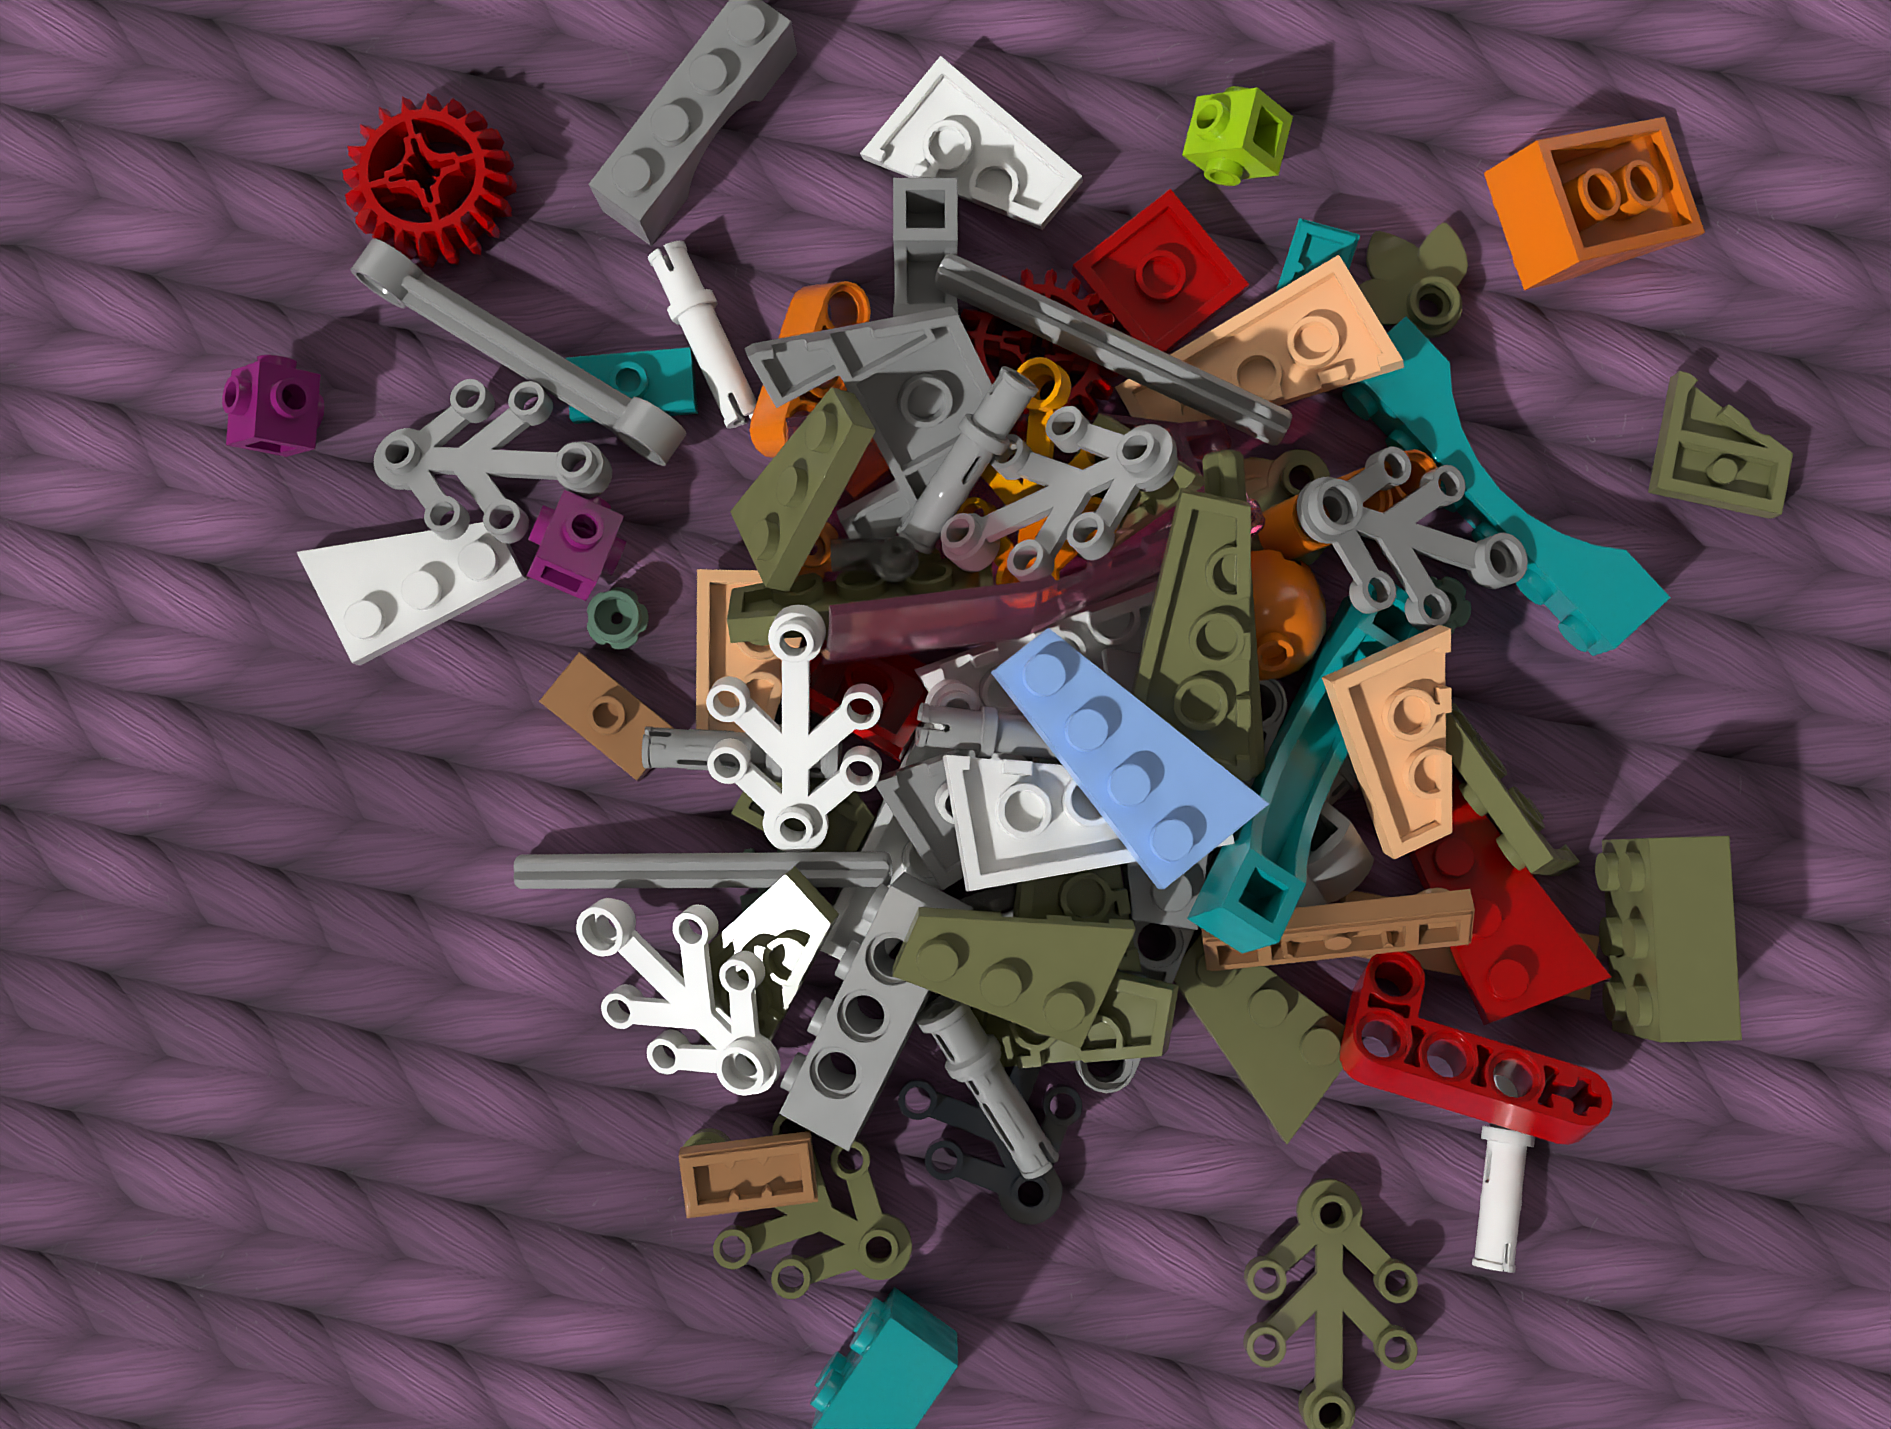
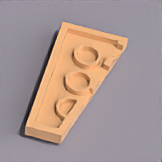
M1339 255L1170 354L1278 406L1404 368L1402 357ZM1131 379L1115 387L1137 427L1146 424L1159 425L1166 429L1173 438L1223 423Z

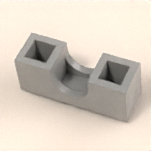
M893 178L895 275L893 317L946 307H953L958 314L957 298L937 289L935 286V275L941 261L947 254L953 253L957 255V178Z

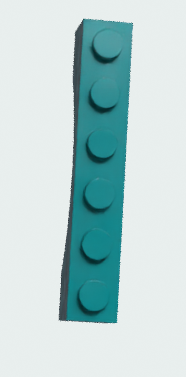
M1407 316L1404 317L1387 333L1403 359L1404 368L1343 386L1342 396L1344 401L1357 416L1364 420L1371 418L1386 434L1385 442L1387 447H1398L1403 451L1415 449L1425 452L1433 459L1437 467L1451 465L1461 472L1465 480V493L1459 501L1443 508L1450 512L1458 511L1472 526L1471 534L1475 542L1498 533H1508L1522 543L1527 554L1528 563L1524 576L1516 582V585L1529 600L1538 605L1544 604L1560 621L1558 624L1559 631L1573 647L1582 652L1588 651L1592 656L1616 649L1671 597L1627 550L1593 545L1559 533L1527 514L1499 489L1477 460L1462 430L1452 394L1450 362ZM1441 480L1440 489L1446 495V487Z
M1369 583L1368 592L1371 598L1377 601V591ZM1396 584V598L1393 604L1375 613H1362L1353 606L1349 595L1343 598L1265 758V769L1255 778L1250 788L1268 802L1269 805L1233 833L1235 844L1222 846L1187 917L1188 920L1242 954L1280 942L1306 886L1308 856L1320 812L1333 781L1348 754L1322 677L1424 632V630L1414 628L1408 622L1405 615V603L1409 596L1405 590ZM1424 604L1426 614L1431 617L1432 609Z

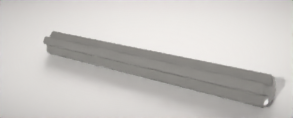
M953 253L947 254L937 269L935 275V286L937 289L1272 446L1278 445L1283 440L1291 424L1292 414L1289 410Z
M887 852L521 854L514 861V884L519 889L771 888L791 868L796 866L814 887H878L880 883L885 886L890 885L892 879V860Z

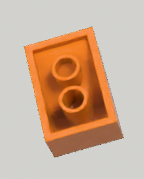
M1665 117L1536 140L1484 172L1494 208L1500 219L1512 254L1514 266L1517 269L1524 290L1566 281L1696 238L1705 233Z

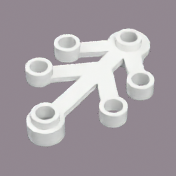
M791 605L782 609L775 617L768 634L771 650L782 660V728L750 698L749 688L742 680L736 677L727 676L718 679L713 684L706 699L707 709L715 719L722 722L734 721L782 768L781 789L750 761L751 754L747 746L743 742L732 738L719 741L714 746L707 762L709 773L715 780L724 784L736 783L765 811L763 819L765 835L776 848L784 852H810L816 849L823 842L828 831L829 820L827 813L853 791L862 792L873 788L878 782L882 769L881 758L875 750L867 746H856L846 752L840 769L810 792V768L855 729L865 730L873 727L880 718L883 699L880 692L873 686L856 684L846 691L841 705L810 731V660L817 656L826 636V627L819 613L805 605ZM791 630L798 631L804 635L807 645L802 648L790 647L785 642L783 634ZM721 691H730L738 697L740 705L733 708L726 707L721 704L717 694ZM857 698L866 699L872 704L874 710L869 714L860 715L852 710L850 702ZM724 753L732 754L739 760L740 767L735 769L726 768L721 764L718 756ZM855 761H863L871 767L873 772L867 776H858L851 771L849 765ZM789 818L799 819L804 823L806 829L804 831L791 830L785 826L784 820Z
M604 898L580 914L576 924V931L580 942L589 952L603 957L613 955L618 951L665 998H646L640 990L632 985L624 984L618 986L603 999L601 1004L602 1015L611 1026L617 1029H626L633 1024L696 1029L712 1044L692 1045L687 1037L677 1030L663 1031L647 1048V1059L657 1072L667 1075L673 1074L678 1070L717 1073L720 1082L726 1089L742 1096L762 1093L774 1084L780 1074V1057L770 1040L759 1032L755 988L762 983L765 977L764 964L756 954L750 951H739L721 966L719 972L720 981L725 990L729 992L730 1025L715 1010L708 942L718 932V920L712 910L704 905H692L678 915L673 922V935L681 948L684 978L635 930L636 917L634 911L627 903L612 898ZM608 918L612 921L615 928L611 926V924L608 921ZM689 919L699 924L702 935L695 933L691 929ZM735 966L743 968L748 973L749 981H745L738 976ZM618 1000L623 1001L628 1006L630 1014L620 1008ZM663 1045L669 1047L674 1052L675 1059L665 1053ZM745 1056L750 1058L755 1066L749 1063Z

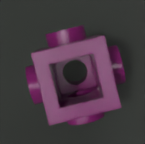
M278 355L257 356V362L232 370L222 395L223 409L228 413L226 445L285 457L316 449L317 429L324 416V400L319 394L321 374L297 369V361Z
M564 489L555 510L545 505L542 506L528 540L538 544L539 548L527 576L586 601L595 587L601 572L612 576L627 542L616 537L624 515L612 511L609 503L598 496L585 499Z

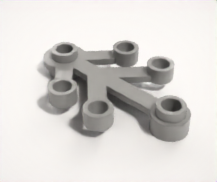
M475 379L463 380L452 390L450 395L451 406L420 431L404 428L392 432L381 441L374 455V469L377 476L391 488L412 490L425 508L424 520L426 525L440 538L445 540H454L462 536L469 527L470 516L468 511L458 501L450 496H446L435 479V474L457 475L484 512L483 523L486 530L497 540L507 544L519 541L526 534L529 527V519L527 514L515 502L506 499L491 477L558 480L567 491L585 499H591L600 495L606 490L612 479V467L609 460L595 445L589 442H572L565 445L559 452L500 450L530 425H539L546 421L552 413L553 402L551 397L538 383L533 381H525L515 386L508 399L510 408L459 448L442 447L470 422L479 423L486 420L492 414L495 407L493 395L480 381ZM480 395L476 404L466 408L467 401L471 397ZM538 397L535 406L531 409L523 410L525 403L529 399ZM408 453L407 457L399 463L401 458ZM586 459L584 466L580 470L571 472L578 462ZM454 511L452 520L446 525L440 526V521L444 514ZM508 514H514L511 524L506 528L499 529L501 519Z
M1062 407L1050 416L1046 424V434L1051 441L1065 453H1073L1083 449L1105 460L1082 470L1034 453L1019 436L1008 434L1009 446L1002 455H994L990 461L991 466L1007 480L1023 478L1045 486V488L983 517L974 513H959L952 516L941 530L942 550L961 570L977 572L986 568L995 559L1000 548V538L1047 517L1034 540L1029 539L1018 543L1009 553L1007 559L1008 570L1022 584L1028 587H1036L1043 584L1051 576L1054 570V559L1066 539L1083 558L1087 560L1099 559L1112 548L1115 541L1114 532L1138 492L1155 491L1167 484L1175 474L1178 458L1177 447L1173 437L1166 429L1155 424L1138 426L1123 435L1090 424L1076 407ZM1074 425L1068 433L1064 434L1070 426ZM1016 453L1015 456L1007 462L1008 458L1012 454ZM1108 489L1096 512H1085L1082 514L1093 495ZM1094 530H1097L1095 536L1085 542L1086 537ZM1037 557L1034 564L1028 569H1025L1029 561Z
M1387 447L1371 455L1366 461L1365 469L1348 481L1333 477H1321L1305 485L1297 500L1299 522L1311 538L1320 543L1332 544L1353 578L1349 589L1350 600L1353 606L1362 613L1371 614L1390 607L1396 598V586L1393 579L1387 573L1377 569L1360 536L1377 542L1409 596L1405 603V615L1408 622L1418 630H1428L1437 625L1445 624L1451 615V603L1448 596L1442 590L1435 587L1415 553L1464 568L1473 582L1488 589H1498L1516 583L1522 579L1526 572L1528 563L1526 551L1522 543L1511 534L1498 533L1475 543L1416 524V522L1436 508H1442L1455 503L1463 497L1466 487L1465 480L1461 472L1454 466L1442 465L1425 473L1420 480L1418 489L1383 513L1363 507V502L1379 490L1386 491L1409 479L1411 475L1410 459L1398 447ZM1384 460L1387 461L1392 468V477L1389 476L1385 471ZM1439 479H1441L1445 484L1446 495L1441 491L1439 487ZM1323 505L1328 509L1330 518L1326 515ZM1369 583L1377 591V601H1374L1368 592ZM1425 600H1426V601L1430 604V606H1431V609H1432V617H1431V618H1430V617L1426 614V612H1425V609H1424V601H1425Z

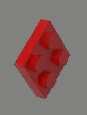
M1171 189L1074 263L1071 271L1081 281V285L1088 294L1098 292V295L1101 297L1099 307L1104 313L1113 314L1115 318L1114 325L1120 332L1165 353L1170 352L1244 294L1249 286L1245 278Z

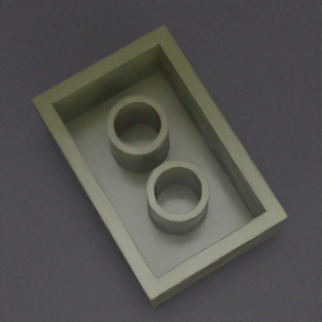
M1702 836L1602 840V853H1599L1596 858L1595 875L1599 889L1605 891L1606 917H1603L1599 924V942L1603 954L1608 956L1609 974L1611 978H1609L1610 982L1604 984L1602 1002L1607 1019L1612 1021V1031L1660 1043L1742 1040L1730 837Z

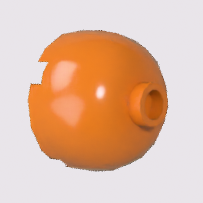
M1270 549L1251 551L1259 681L1278 680L1299 671L1313 658L1326 632L1325 599L1311 568L1301 560V566L1294 561L1285 560L1282 552Z

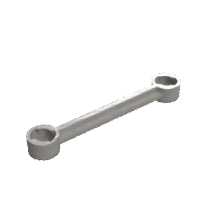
M373 238L350 269L352 274L361 283L386 301L403 309L406 306L527 380L538 383L545 391L610 429L628 447L658 465L666 466L687 434L685 429L675 419L660 408L638 397L631 399L430 278L409 258L381 240Z

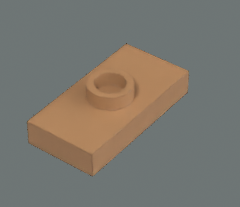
M580 652L539 700L541 704L637 781H641L650 770L644 768L642 764L643 734L645 735V727L653 726L675 729Z
M811 1131L680 1147L679 1163L686 1218L818 1202Z

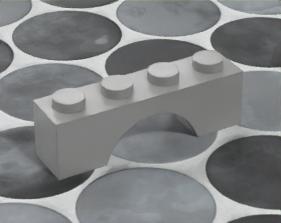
M729 0L589 183L603 212L650 246L653 245L688 199L690 185L696 168L707 147L721 127L745 104L751 101L761 102L797 55L792 21L762 0Z

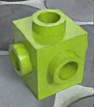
M1233 86L1225 89L1223 93L1197 96L1182 156L1202 169L1206 179L1219 185L1235 186L1240 184L1242 179L1278 176L1293 116L1257 87Z

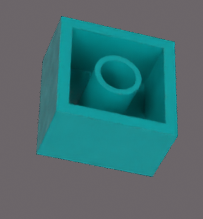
M894 1287L884 1302L876 1297L869 1302L853 1327L852 1331L856 1334L849 1345L851 1350L845 1357L836 1351L817 1378L814 1386L818 1389L810 1401V1405L816 1408L812 1429H915L958 1367L957 1332Z

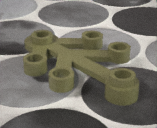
M781 1114L774 1122L773 1135L783 1134L781 1125L787 1118ZM706 1128L695 1132L685 1142L683 1147L731 1141V1139L718 1129ZM857 1138L852 1147L859 1150L863 1156V1163L859 1168L848 1170L840 1164L839 1153L843 1148L838 1145L834 1147L831 1155L833 1171L837 1176L847 1181L856 1218L832 1206L813 1147L818 1202L774 1207L785 1214L748 1227L740 1225L728 1226L717 1236L713 1245V1254L716 1261L724 1268L738 1269L744 1266L754 1253L817 1232H822L844 1243L805 1259L799 1255L792 1254L784 1256L777 1262L771 1276L773 1289L779 1296L785 1299H796L806 1293L810 1284L853 1269L873 1280H885L896 1276L905 1268L910 1259L912 1240L908 1228L899 1218L882 1212L868 1169L871 1159L870 1150L862 1140ZM729 1236H736L742 1239L746 1247L744 1255L736 1258L728 1256L723 1250V1240ZM877 1236L886 1238L892 1246L889 1255L884 1258L873 1257L867 1249V1243L870 1239ZM787 1266H795L802 1271L804 1281L797 1287L786 1286L780 1279V1271Z
M1323 1178L1310 1183L1304 1188L1296 1205L1298 1223L1265 1256H1257L1248 1262L1244 1270V1280L1249 1290L1257 1298L1262 1300L1276 1299L1286 1288L1287 1278L1285 1273L1314 1246L1315 1272L1264 1322H1257L1251 1325L1245 1332L1243 1344L1248 1356L1256 1365L1266 1368L1273 1367L1283 1360L1286 1353V1341L1315 1313L1314 1381L1306 1385L1300 1394L1298 1401L1299 1412L1309 1429H1350L1355 1420V1406L1353 1400L1343 1388V1312L1373 1342L1375 1354L1390 1369L1404 1370L1410 1367L1416 1360L1418 1348L1414 1338L1403 1327L1391 1325L1343 1274V1245L1374 1274L1373 1281L1376 1289L1390 1302L1404 1303L1410 1300L1416 1293L1418 1281L1416 1274L1407 1264L1399 1259L1391 1258L1360 1226L1363 1211L1360 1199L1355 1191L1340 1180ZM1329 1202L1339 1203L1341 1207L1340 1218L1332 1224L1322 1223L1320 1219L1321 1208ZM1263 1267H1271L1276 1271V1279L1273 1285L1264 1289L1255 1286L1254 1277L1256 1272ZM1402 1270L1406 1278L1403 1287L1397 1291L1387 1290L1385 1287L1387 1275L1391 1271ZM1270 1334L1276 1339L1274 1349L1265 1355L1254 1352L1255 1340L1260 1335ZM1393 1337L1404 1338L1405 1350L1398 1357H1387L1385 1354L1386 1343ZM1327 1403H1336L1340 1405L1339 1417L1331 1423L1320 1421V1409Z

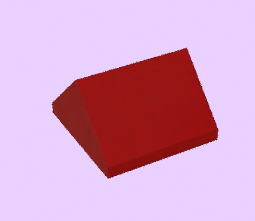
M855 632L843 638L824 640L817 656L810 660V713L824 720L841 705L844 695L850 687L856 684L873 686L880 692L883 699L880 718L873 727L865 730L855 729L850 735L901 763L915 738L916 727H920L922 724L921 721L917 720L920 704L925 703L929 692L916 674L915 669L926 666V664L867 632ZM857 698L850 702L852 710L857 714L866 715L874 710L872 704L866 699Z

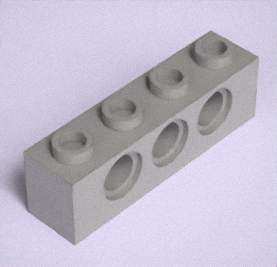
M903 872L890 887L880 883L873 893L862 919L872 924L862 944L853 940L846 949L835 971V976L844 980L835 1000L825 997L820 1003L807 1029V1032L815 1035L816 1039L807 1056L800 1052L796 1054L780 1085L781 1088L789 1091V1094L779 1114L847 1151L850 1150L864 1129L916 1024L917 1016L923 1010L932 992L893 977L895 961L886 952L885 939L897 938L904 941L918 907L973 910V907L906 872ZM867 995L875 998L884 1010V1018L872 1019L864 1015L858 1006V996ZM840 1052L850 1057L855 1064L856 1074H845L836 1069L831 1061L830 1053Z

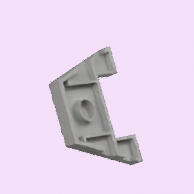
M946 307L753 343L745 348L747 357L776 408L836 376L841 377L848 392L856 395L876 429L873 438L895 480L836 512L863 563L870 561L876 563L885 554L883 547L897 534L896 530L903 524L929 484L930 479L962 433L958 425L967 413H975L992 386L957 312L953 307Z

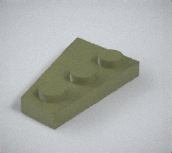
M918 907L894 962L893 977L1081 1048L1136 928L1133 920L1108 919V923L1073 921L1071 916L1046 915V919L1003 917L1001 912Z

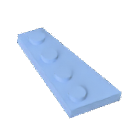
M1050 628L1044 630L991 671L992 675L1158 889L1168 887L1269 805L1268 802Z

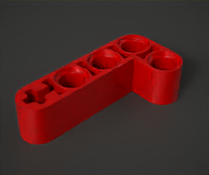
M1406 951L1375 954L1371 957L1358 978L1351 995L1340 1044L1339 1059L1344 1071L1361 1084L1557 1144L1569 1145L1579 1142L1609 1116L1613 1106L1612 1093L1607 1082L1599 1074L1585 1067L1418 1018L1425 986V973L1420 962L1412 954ZM1383 978L1393 982L1399 988L1401 996H1390L1382 992L1377 986L1375 979ZM1368 1036L1380 1040L1386 1046L1389 1056L1378 1057L1370 1053L1365 1048L1362 1037ZM1427 1056H1437L1445 1060L1451 1067L1453 1077H1444L1436 1073L1430 1067ZM1493 1075L1509 1079L1517 1090L1518 1098L1502 1093L1497 1088Z

